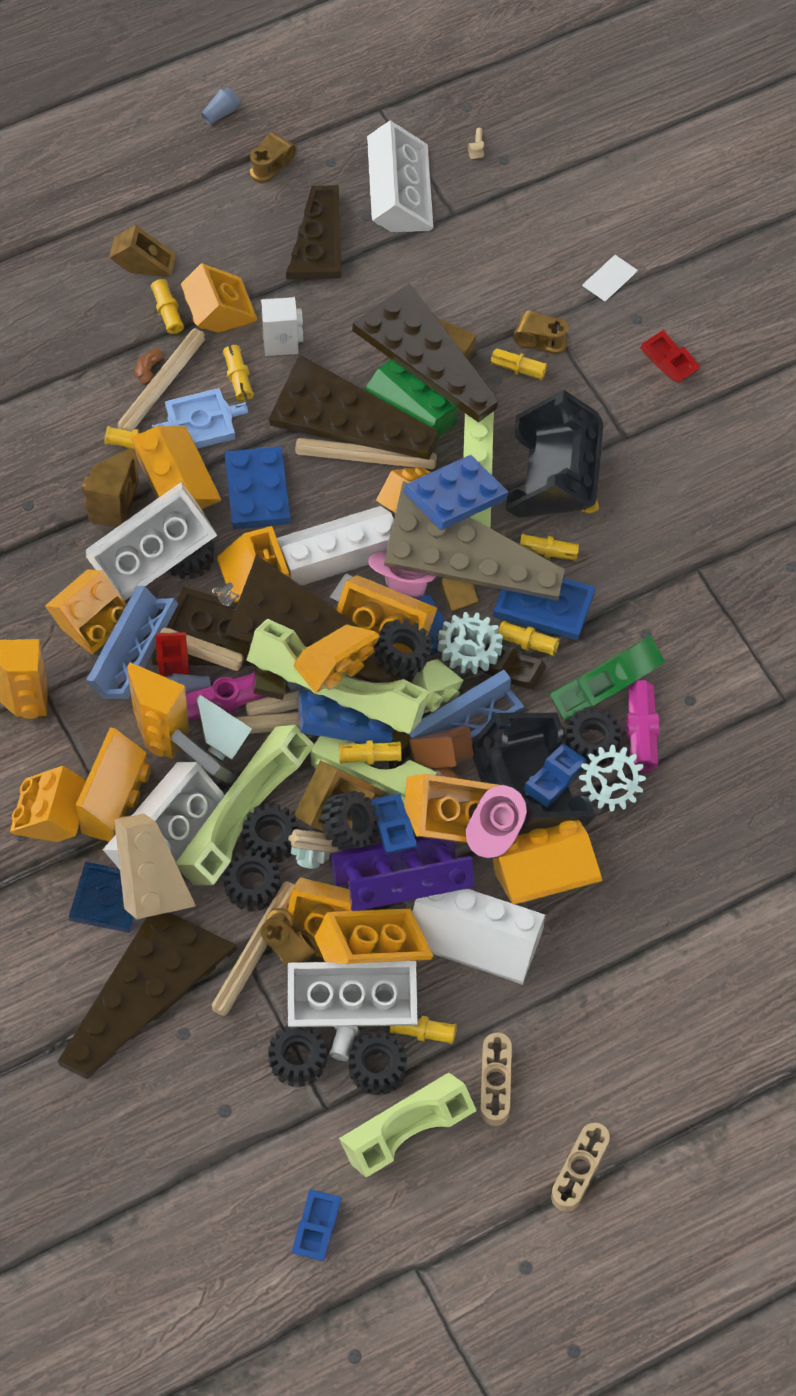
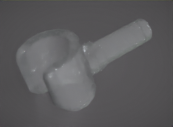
M231 582L223 588L214 587L212 590L214 594H217L220 602L226 606H230L240 597L239 594L231 591L233 588Z

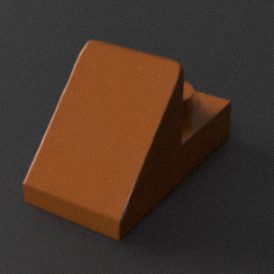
M465 725L409 739L413 762L426 768L454 767L457 760L474 756L470 728Z

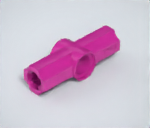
M255 673L236 679L221 677L211 687L186 694L188 721L200 719L197 704L199 695H202L229 714L235 713L239 706L245 705L247 702L266 698L267 696L253 694L252 683ZM222 695H230V697H227V698H224V697H221V696H222Z
M637 680L628 685L627 688L628 713L626 717L627 740H630V756L633 754L637 755L633 763L635 765L643 764L644 766L638 773H649L658 767L657 740L659 737L658 713H655L654 684H650L646 680Z

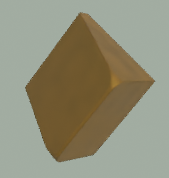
M447 578L440 580V592L451 613L479 603L472 583Z

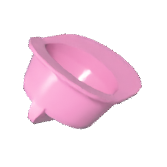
M376 552L369 556L368 563L370 567L385 576L386 584L390 589L415 599L424 596L427 583L436 578V576L384 566L386 552Z
M505 785L496 786L488 790L481 798L466 829V841L470 849L478 856L485 858L498 857L507 852L516 839L527 814L526 802L517 790Z

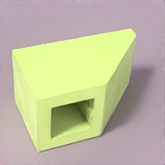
M439 659L427 662L420 673L417 671L411 683L430 691L424 713H427L429 711L434 712L458 698L460 694L458 690L464 680Z

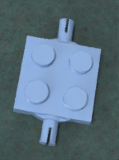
M220 388L165 401L168 422L151 426L152 428L156 426H186L198 449L234 440L235 432L232 426V417L248 414L246 402L229 406L223 399Z

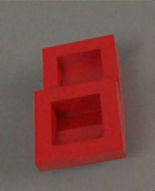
M664 329L643 342L640 346L644 354L664 374L677 383H680L701 368L684 346L681 348L677 347Z
M186 632L156 633L159 675L163 677H170L173 673L190 675Z

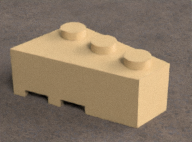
M144 813L114 819L124 909L136 919L195 907L194 900L157 822Z

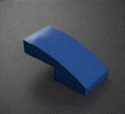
M563 743L545 760L543 768L526 782L523 791L548 808L583 769L581 765L586 764L587 759Z
M401 793L372 799L370 806L375 805L376 807L373 815L378 816L379 819L375 824L378 826V833L386 855L417 848L410 818L406 815Z
M309 1189L302 1219L299 1221L292 1254L324 1262L342 1197Z

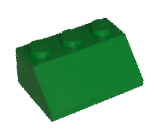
M391 359L377 369L365 388V391L434 428L438 431L439 437L457 423V407Z

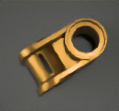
M274 132L269 133L250 153V160L253 164L250 168L251 178L258 183H266L272 180L284 166H287L292 161L296 153V145Z
M524 311L514 332L513 340L524 348L541 350L550 354H561L568 347L566 337L568 324L562 318L551 317L534 311Z
M275 908L267 914L265 922L261 927V937L279 955L287 967L288 963H304L320 951L314 937L286 909Z

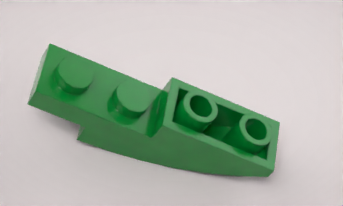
M650 635L548 694L562 720H566L575 715L577 711L594 706L663 664L665 660Z

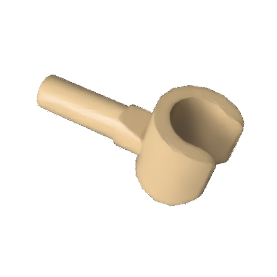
M482 128L476 129L475 142L468 143L470 159L484 157Z

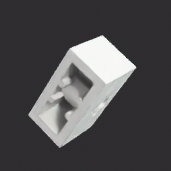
M295 297L261 300L265 356L298 354V343L303 342L302 308L296 309Z

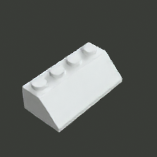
M390 120L367 136L372 221L390 232L430 231L433 229L428 144Z
M180 482L87 548L86 557L96 570L104 571L125 601L132 596L137 586L148 585L216 537L217 534L198 503L184 484Z
M379 506L278 537L277 541L289 571V578L303 586L369 565L368 559L371 554L387 552L394 521L391 512Z
M177 762L133 815L144 813L157 822L176 862L225 795L198 762ZM115 835L103 851L120 869Z
M470 889L418 898L412 911L432 954L523 985L543 932L545 914Z
M416 961L357 964L333 962L288 963V1027L417 1025Z

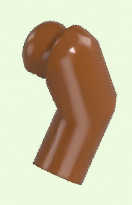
M157 347L140 357L136 362L134 375L136 378H139L141 384H146L154 378V374L150 371L151 367L164 359L162 352Z

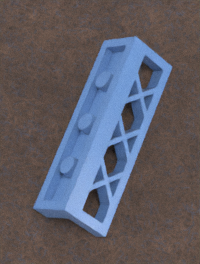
M137 586L86 679V682L102 699H129L131 692L127 666L134 658L139 656L133 664L142 668L146 667L156 648V633H160L162 628L167 627L178 606V602L174 598L156 599L145 586ZM159 609H164L163 612L155 618ZM151 632L150 636L143 641L144 637ZM126 680L122 689H117L119 684Z
M502 670L421 719V722L410 734L406 732L405 734L415 738L465 725L470 728L471 741L473 742L475 737L496 713H520L524 710V705L510 689V676L505 670ZM504 696L513 706L506 711L493 709L494 702ZM474 714L488 715L487 722L481 726L469 724L470 717Z

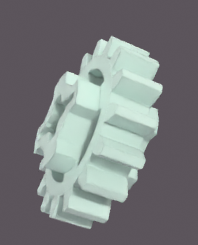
M464 612L462 619L453 615L451 623L446 621L443 623V629L439 631L437 649L442 652L441 659L443 661L451 660V669L458 665L461 666V673H465L467 668H471L473 674H477L478 667L487 671L489 663L494 665L497 663L498 655H501L503 636L497 634L498 625L489 626V617L482 621L479 619V613H475L473 618H469L468 613ZM455 634L456 638H454V642L451 643V638ZM486 643H489L490 647L487 651H485L484 648H486Z
M611 745L609 752L606 753L602 747H599V756L595 757L590 753L588 755L592 761L590 765H581L583 769L587 770L586 775L579 776L580 780L587 783V785L581 788V791H590L591 795L588 798L590 802L594 799L599 800V809L605 803L609 804L610 811H614L615 804L618 803L622 809H626L625 801L629 799L635 803L637 800L633 793L635 791L643 792V789L637 785L638 781L646 780V777L638 775V771L644 766L643 764L635 765L633 762L637 755L633 754L628 758L626 756L627 748L625 747L621 749L620 753L616 752L614 745ZM615 757L610 766L601 768L596 765L602 759ZM625 762L631 768L633 781L625 778L622 770ZM613 769H616L618 771L617 776L626 784L613 783L609 787L606 785L607 779L598 774V771L611 773ZM591 775L599 778L602 788L599 794L592 785ZM620 788L628 790L625 795L619 798L609 799L612 791Z

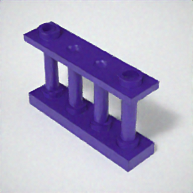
M415 836L417 848L387 855L382 843L331 853L334 883L336 886L349 884L352 911L473 888L472 858L468 856L456 859L454 841Z

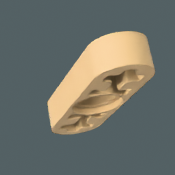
M502 1033L488 1035L483 1042L480 1115L483 1121L491 1126L504 1124L510 1112L512 1043ZM495 1043L500 1044V1048L503 1049L500 1052V1063H493L494 1050L492 1048ZM492 1072H499L505 1077V1082L500 1086H492L488 1083L487 1076ZM493 1096H499L498 1107L501 1109L496 1116L492 1115L490 1110Z
M590 1123L582 1129L552 1189L551 1200L558 1210L570 1212L579 1206L609 1145L610 1134L604 1125ZM599 1134L600 1142L595 1143L590 1154L586 1151L589 1145V1137ZM579 1159L585 1160L589 1164L590 1170L586 1174L579 1175L572 1170L571 1164ZM571 1180L575 1183L572 1190L573 1198L569 1197L566 1201L561 1200L560 1192L566 1191Z

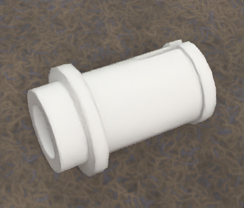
M358 1026L335 1027L337 1031L329 1052L332 1058L339 1061H348L349 1051L352 1048L354 1038L360 1032Z

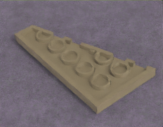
M402 482L384 566L559 600L565 569L470 517L440 530L404 493L407 482Z

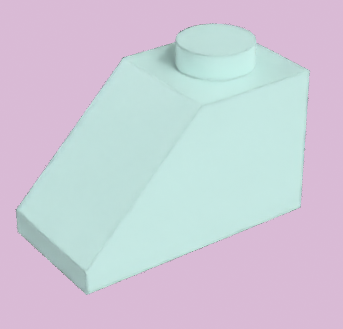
M199 695L197 704L205 742L210 745L208 751L221 760H224L225 756L233 759L252 728L202 695Z

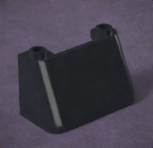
M562 390L516 415L515 437L520 443L530 449L525 492L515 489L508 494L505 510L516 517L524 518L581 511L592 507L597 500L603 438V421L599 413L567 391Z
M496 713L475 737L472 744L473 760L481 782L512 787L524 798L527 814L518 835L530 833L538 828L553 827L564 821L579 820L584 827L596 817L589 798L586 796L572 798L569 787L548 808L530 795H525L523 791L530 777L543 768L545 760L564 740L565 731L557 713Z

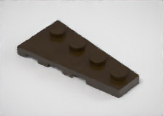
M339 185L311 186L303 221L300 224L298 238L291 254L290 265H288L286 271V279L341 278Z

